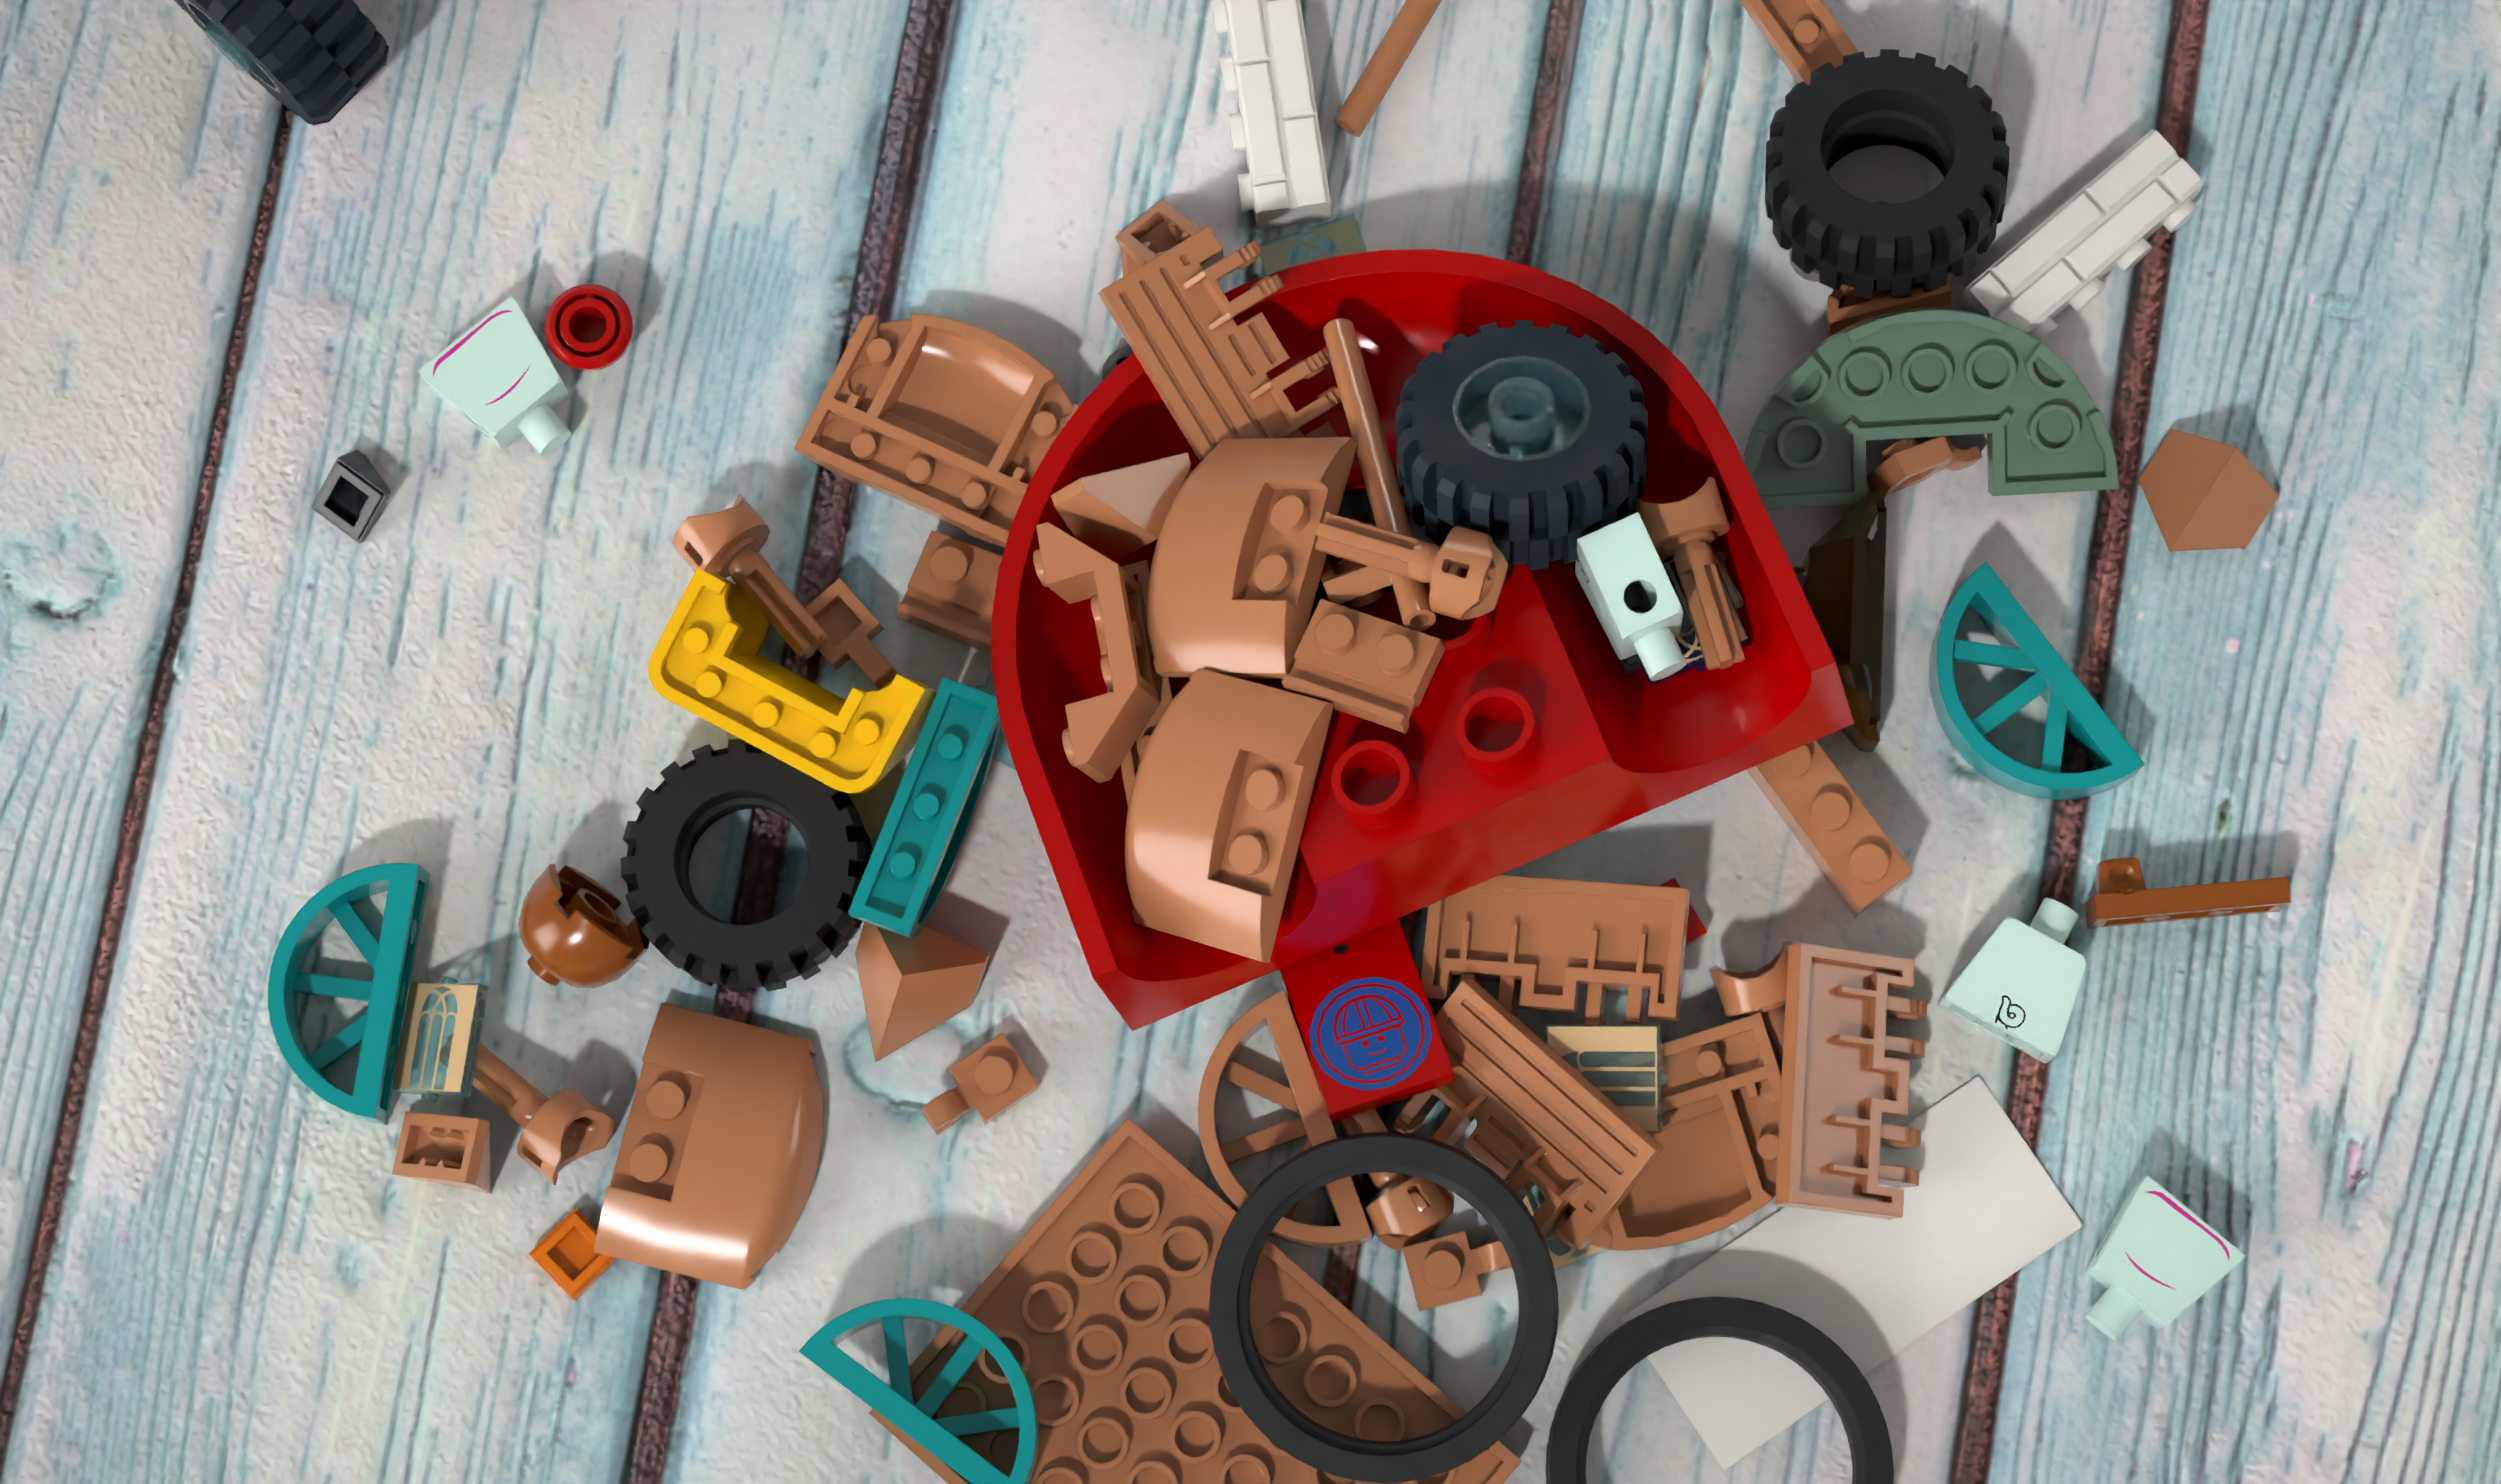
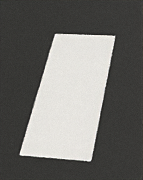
M1977 1076L1903 1126L1921 1130V1146L1910 1149L1892 1148L1890 1145H1880V1164L1908 1166L1911 1169L1919 1170V1186L1895 1187L1879 1185V1187L1904 1190L1903 1218L1888 1220L1784 1206L1623 1315L1621 1320L1625 1324L1649 1310L1691 1298L1733 1297L1758 1301L1798 1316L1822 1331L1840 1346L1864 1376L2082 1228L2083 1224L1981 1077ZM1728 1337L1696 1338L1672 1344L1647 1356V1359L1723 1470L1728 1469L1829 1400L1822 1387L1797 1363L1773 1349L1747 1340Z

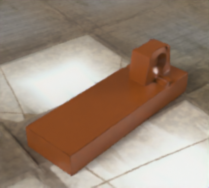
M2118 858L2103 860L2097 864L2096 894L2085 903L2087 929L2279 912L2291 903L2288 877L2147 889L2138 858Z

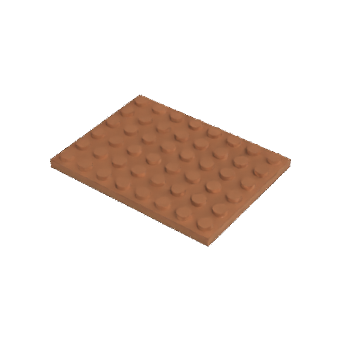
M1129 1118L1121 1124L959 1309L984 1324L1003 1341L1022 1366L1030 1382L1036 1400L1040 1429L1039 1451L1030 1484H1503L1522 1462L1498 1440L1477 1457L1450 1471L1407 1482L1375 1483L1351 1480L1320 1471L1297 1460L1275 1445L1254 1425L1231 1393L1218 1363L1210 1329L1209 1298L1213 1268L1222 1239L1236 1211ZM1268 1239L1266 1240L1256 1263L1251 1284L1250 1320L1259 1356L1267 1373L1287 1400L1299 1411L1332 1431L1354 1438L1373 1441H1400L1417 1438L1438 1431L1467 1414ZM945 1325L909 1366L914 1405L918 1403L968 1335ZM986 1348L983 1349L932 1419L1017 1407L1012 1388L1004 1371ZM872 1408L869 1412L872 1417L948 1484H972ZM1019 1428L957 1436L967 1446L1010 1477L1019 1445Z

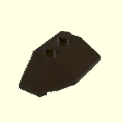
M1875 489L1814 543L1805 556L1803 567L1793 566L1797 579L1836 661L1854 721L1853 725L1845 727L1840 731L1861 752H1873L1880 741L1888 490Z

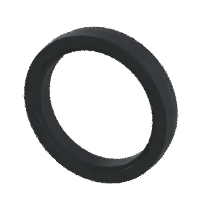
M1370 1132L1339 1137L1320 1143L1295 1155L1270 1173L1250 1193L1234 1215L1218 1250L1210 1285L1209 1314L1214 1350L1221 1372L1231 1393L1244 1413L1266 1437L1292 1457L1320 1471L1356 1481L1394 1483L1428 1478L1467 1463L1489 1449L1514 1426L1535 1398L1545 1378L1557 1336L1559 1305L1554 1266L1546 1241L1524 1202L1502 1178L1473 1156L1440 1141L1408 1133ZM1389 1172L1420 1177L1441 1185L1467 1201L1489 1223L1502 1242L1515 1275L1518 1291L1519 1316L1515 1342L1508 1362L1492 1389L1473 1409L1452 1424L1427 1435L1400 1441H1373L1346 1436L1318 1424L1299 1411L1287 1400L1267 1373L1254 1341L1250 1320V1293L1254 1269L1268 1236L1280 1219L1297 1202L1316 1189L1333 1181L1364 1173Z
M1733 1297L1691 1298L1669 1303L1637 1316L1608 1335L1581 1363L1567 1384L1551 1424L1546 1450V1484H1587L1586 1456L1590 1434L1602 1404L1619 1380L1638 1362L1664 1347L1696 1338L1728 1337L1751 1341L1783 1354L1803 1368L1822 1387L1838 1412L1847 1434L1852 1460V1484L1894 1483L1892 1445L1885 1418L1868 1381L1850 1357L1827 1335L1802 1318L1762 1302Z

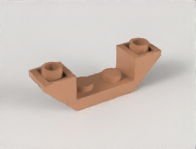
M1046 522L1036 525L1040 549L1035 550L1033 553L1035 570L1041 584L1044 587H1049L1068 604L1091 598L1093 618L1098 629L1104 633L1107 654L1101 656L1100 663L1104 681L1111 692L1065 705L1069 728L1064 729L1062 732L1063 747L1070 764L1073 767H1077L1099 784L1112 779L1161 703L1155 667L1152 660V648L1148 637L1141 584L1114 561L1051 523Z

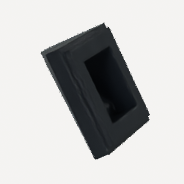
M357 449L337 458L311 508L360 544L368 536L391 491L367 456Z

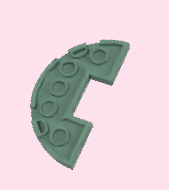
M1919 307L1872 316L1844 328L1814 347L1786 373L1771 392L1753 425L1742 457L1765 509L1859 504L1867 497L1866 441L1972 434H1987L1988 493L1992 496L2119 489L2117 462L2104 417L2100 410L2096 408L2090 394L2078 379L2079 376L2065 361L2045 344L2015 326L1973 311L1947 307Z

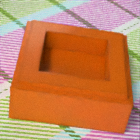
M576 1208L529 1253L575 1301L618 1260L611 1256L593 1252L598 1229Z

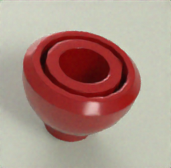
M598 284L577 285L560 294L551 304L544 326L547 343L554 355L566 365L582 371L601 370L616 363L627 351L633 335L632 316L626 302L612 289Z

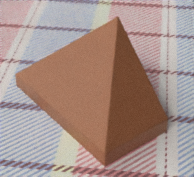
M406 1111L392 1175L491 1194L490 1121L479 1118Z

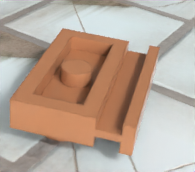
M931 530L908 583L907 592L903 601L898 606L897 618L991 654V618L1002 556Z
M1320 599L1294 654L1296 661L1290 674H1285L1281 683L1286 691L1334 703L1333 709L1406 734L1410 726L1409 718L1414 708L1419 707L1445 648L1439 638Z

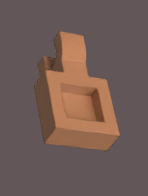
M1951 436L1928 437V441L1919 444L1917 438H1905L1881 452L1885 461L1867 475V483L1872 492L1875 489L1888 490V494L1925 481L1939 471L1945 469L1956 471L1970 467L1983 456L1978 446L1970 447L1967 450L1957 448L1953 444Z
M840 578L805 607L807 612L829 636L827 643L817 649L836 670L849 659H852L879 690L885 684L893 681L896 674H899L871 643V640L884 630L883 626Z
M1000 1033L949 1068V1073L958 1086L922 1107L924 1111L923 1116L937 1136L974 1109L986 1125L1039 1089V1085L1003 1033Z
M1465 1231L1402 1247L1420 1312L1482 1296L1478 1276L1512 1268L1501 1241L1470 1250Z

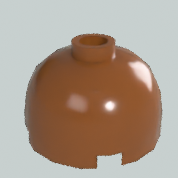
M555 863L550 864L530 888L523 900L518 923L521 940L527 951L531 954L527 961L529 967L538 977L554 986L563 981L568 985L578 988H597L616 981L630 970L647 951L649 939L641 931L642 927L636 918L626 926L617 916L615 910L621 905V902L611 892L594 879L573 867L564 865L557 874Z

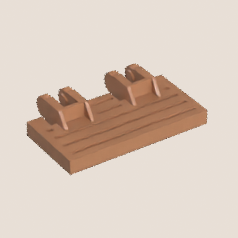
M1207 226L1103 288L1098 293L1200 462L1222 439L1337 437L1329 422L1324 423L1305 436L1300 430L1301 426L1342 402L1337 386L1318 395L1317 400L1297 412L1284 393L1285 389L1300 380L1309 379L1324 370L1325 365L1330 362L1324 350L1317 352L1270 380L1266 373L1290 358L1265 316L1261 312L1239 326L1233 320L1234 317L1285 287L1278 274L1261 279L1253 284L1250 290L1230 302L1217 283L1218 280L1237 269L1242 270L1258 260V256L1264 253L1257 240L1252 241L1203 270L1200 264L1223 250L1211 227Z
M1498 875L1428 905L1421 982L1429 1002L1446 1003L1451 996L1453 975H1460V983L1462 980L1472 978L1480 986L1481 980L1499 981L1498 1002L1517 1017L1518 1004L1523 1009L1578 1013L1580 984L1588 985L1584 1027H1606L1605 1015L1608 990L1628 991L1623 1027H1645L1648 990H1650L1648 1016L1651 1019L1679 1021L1690 892L1687 888Z
M1803 942L1788 946L1775 1205L1888 1220L1903 1218L1904 1190L1879 1187V1185L1895 1187L1919 1186V1170L1911 1169L1908 1166L1880 1164V1145H1890L1892 1148L1910 1149L1921 1146V1130L1882 1124V1116L1897 1118L1908 1115L1910 1060L1903 1059L1925 1058V1042L1910 1037L1886 1035V1017L1896 1018L1901 1021H1916L1917 1019L1926 1018L1927 1002L1888 995V988L1903 990L1913 987L1915 960Z
M1472 978L1462 980L1434 1017L1454 1072L1455 1082L1412 1096L1394 1121L1392 1128L1397 1133L1410 1134L1416 1131L1440 1099L1452 1111L1430 1138L1453 1146L1475 1119L1479 1124L1463 1146L1504 1181L1509 1180L1507 1184L1521 1200L1524 1199L1534 1184L1548 1195L1533 1215L1543 1237L1571 1204L1575 1210L1559 1229V1232L1578 1249L1586 1247L1665 1147Z

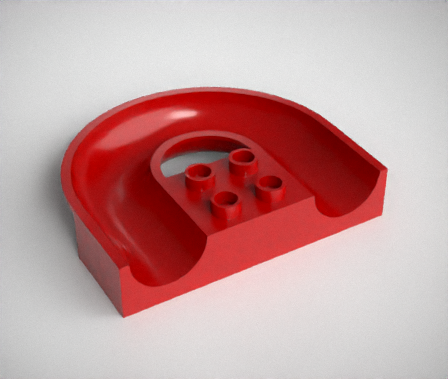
M1437 249L1378 250L1333 256L1285 268L1242 284L1224 293L1230 302L1250 290L1251 286L1256 282L1278 274L1285 287L1233 318L1237 326L1262 312L1290 359L1266 373L1270 380L1321 350H1324L1330 360L1323 335L1324 326L1338 318L1349 319L1353 322L1396 477L1395 420L1396 408L1400 405V392L1406 380L1413 373L1416 374V366L1433 350L1441 354L1443 352L1442 344L1462 332L1466 337L1475 335L1476 329L1479 326L1497 322L1498 328L1514 326L1515 320H1533L1534 327L1549 328L1551 323L1569 327L1572 330L1573 336L1581 338L1585 333L1605 345V355L1613 351L1630 367V375L1639 381L1645 395V408L1648 410L1647 482L1644 496L1641 499L1646 502L1659 504L1678 502L1694 495L1706 483L1708 477H1713L1717 482L1721 501L1731 528L1727 533L1710 543L1709 546L1742 605L1735 608V612L1747 636V639L1740 641L1746 659L1733 663V666L1720 670V668L1708 671L1704 657L1687 663L1676 673L1656 681L1649 679L1645 669L1625 675L1616 653L1576 577V561L1565 565L1562 559L1549 562V568L1544 570L1529 571V565H1511V571H1507L1498 603L1494 611L1470 620H1459L1435 612V623L1430 628L1419 632L1439 638L1445 651L1419 707L1414 708L1409 718L1410 726L1406 734L1336 709L1332 711L1270 963L1260 962L1135 923L1131 909H1134L1126 881L1125 829L1128 804L1121 765L1110 781L1098 784L1084 772L1070 764L1062 742V732L1064 729L1069 728L1065 705L1108 693L1101 671V653L1095 620L1091 610V598L1068 604L1049 587H1044L1041 584L1033 561L1034 551L1040 549L1036 525L1049 522L1075 538L1055 509L1051 498L1052 494L1079 478L1183 453H1188L1191 462L1189 470H1194L1200 461L1134 352L1121 362L1082 402L1055 438L1029 482L1010 527L998 570L991 618V666L997 709L1010 755L1091 975L1132 1031L1854 724L1836 661L1740 452L1715 405L1686 366L1650 331L1619 308L1572 282L1527 265L1481 254ZM1331 361L1318 374L1309 379H1302L1284 390L1285 395L1296 412L1317 400L1318 395L1337 386ZM1342 402L1300 427L1301 432L1305 436L1324 423L1329 422L1337 437H1351ZM1526 429L1499 432L1473 445V447L1492 457L1514 461L1547 458L1571 446V444L1550 433ZM1356 451L1344 492L1365 487ZM1158 539L1115 563L1121 567L1146 559L1152 563ZM1674 557L1663 562L1662 564L1666 565L1668 563L1673 562ZM1670 564L1672 572H1677L1675 564ZM1665 566L1664 569H1665L1667 575H1669L1668 570H1667V568H1666V566ZM1464 570L1461 577L1466 578L1468 571ZM1677 575L1675 576V578L1681 590L1682 587L1680 584L1679 577ZM1670 578L1669 580L1674 588V591L1676 592L1677 590L1673 584L1672 579ZM1427 583L1428 590L1430 593V583ZM1394 589L1384 593L1383 597L1373 603L1353 609L1404 626ZM1677 595V597H1678V599H1679V602H1680V604H1681V607L1684 608V606H1683V604H1682V601H1681L1679 595ZM1693 631L1689 635L1680 637L1686 643L1693 645L1695 641V631ZM1694 650L1693 653L1685 659L1698 657L1702 655V651ZM1175 677L1178 693L1191 681L1190 677ZM1241 678L1285 690L1281 683L1283 679Z

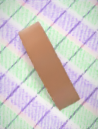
M1285 991L1270 996L1253 1006L1227 1030L1208 1061L1200 1087L1198 1126L1206 1162L1221 1192L1237 1211L1249 1194L1234 1178L1227 1164L1307 1136L1301 1152L1320 1143L1337 1138ZM1265 1026L1269 1029L1289 1087L1232 1061L1242 1046ZM1223 1079L1300 1116L1221 1145L1218 1144L1216 1105ZM1351 1176L1324 1185L1339 1226H1314L1291 1221L1299 1203L1297 1202L1280 1219L1270 1233L1287 1242L1317 1248H1340L1372 1241V1233Z

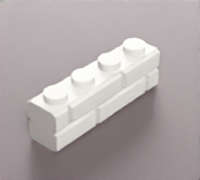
M1211 0L1216 34L1228 32L1231 54L1219 55L1224 92L1237 91L1240 112L1228 115L1233 152H1246L1249 172L1237 174L1242 212L1254 210L1256 226L1260 229L1288 226L1292 223L1302 224L1323 221L1331 218V201L1300 0Z
M2152 129L1964 289L1959 300L1961 307L1964 310L1973 311L2006 322L2044 343L2059 328L2053 321L2056 316L2069 305L2077 313L2083 310L2106 288L2100 281L2103 276L2116 265L2124 273L2130 270L2152 249V246L2146 241L2162 226L2170 233L2174 232L2198 210L2199 207L2193 200L2203 186L2202 178L2183 158L2177 156L2176 150L2157 130Z

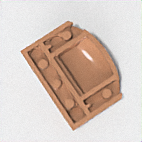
M910 313L911 319L879 324L880 318L877 314L863 316L794 449L799 454L857 485L859 483L864 484L964 529L970 536L1005 548L1010 527L1029 482L1055 438L1079 408L1078 404L1075 402L1073 406L1063 388L1057 383V378L1044 365L1016 345L989 331L961 321L928 314Z
M1352 437L1222 439L1195 467L1183 483L1166 515L1150 568L1147 589L1148 637L1155 659H1152L1155 671L1162 677H1190L1198 668L1237 678L1283 679L1285 674H1290L1296 661L1294 654L1307 628L1327 553L1315 549L1318 539L1316 531L1319 522L1323 523L1326 512L1336 515L1339 513L1358 444Z
M1198 668L1190 676L1189 679L1191 681L1171 700L1159 719L1144 750L1132 787L1125 829L1126 881L1134 909H1131L1136 924L1260 962L1270 963L1334 703Z
M661 1002L642 1058L643 1066L610 1186H607L593 1252L744 1291L756 1281L751 1276L766 1264L776 1251L780 1253L790 1238L807 1203L817 1172L824 1129L823 1089L820 1088V1080L811 1055L816 1056L811 1040Z
M1761 1013L1657 1045L1658 1131L1646 1132L1665 1148L1589 1245L1617 1251L1648 1250L1674 1246L1721 1231L1755 1213L1774 1199L1773 1197L1776 1196L1782 1076ZM1635 1052L1591 1067H1655V1052ZM1583 1071L1581 1073L1595 1087H1656L1655 1071ZM1601 1091L1617 1106L1656 1107V1091ZM1571 1204L1557 1220L1555 1227L1560 1241L1573 1244L1559 1232V1229L1575 1210Z

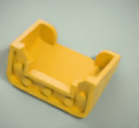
M697 568L651 654L648 674L655 691L674 704L835 790L857 794L865 793L876 787L916 745L937 691L921 682L896 674L893 681L885 684L879 691L866 692L852 688L846 700L760 655L759 652L768 637L771 623L747 594L735 583Z

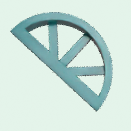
M1987 562L1982 564L1962 584L1944 612L1932 642L1929 658V685L1933 706L1938 721L1953 747L1968 764L1992 782L2010 791L2039 799L2069 800L2089 797L2108 791L2136 775L2145 763ZM1969 605L2001 646L1955 639L1960 619ZM1952 661L2021 670L2027 680L1971 721L1961 704L1956 690ZM2040 695L2047 703L2040 769H2035L2011 759L1996 749L1984 736ZM2065 729L2069 731L2098 768L2097 770L2082 773H2060Z
M942 678L848 911L849 916L914 939L922 931L933 913L957 861L988 775L1001 725L996 696L950 679Z
M389 863L370 866L349 873L321 889L308 900L287 926L274 954L269 974L268 1009L270 1022L276 1042L290 1068L308 1088L328 1103L355 1117L387 1125L402 1027L409 986L413 976L430 873L419 864ZM388 891L380 940L378 942L352 905L370 896ZM335 918L374 970L372 982L302 972L307 955L322 931ZM298 992L369 1002L365 1014L309 1054L299 1027L297 1014ZM362 1043L352 1096L335 1086L322 1071Z
M898 1298L876 1301L851 1309L836 1317L818 1330L798 1351L970 1483L1030 1484L1036 1466L1040 1436L1039 1415L1030 1382L1011 1350L997 1335L972 1316L954 1307L923 1299ZM903 1319L939 1322L968 1335L918 1403L914 1405ZM883 1323L891 1387L846 1354L837 1345L867 1327ZM986 1348L1004 1371L1012 1388L1017 1407L932 1419L983 1349ZM1019 1428V1445L1010 1477L967 1446L957 1436Z

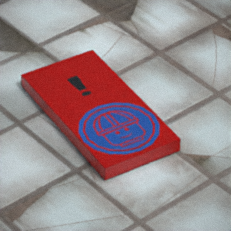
M1399 918L1279 969L1331 1122L1455 1082L1453 1069Z

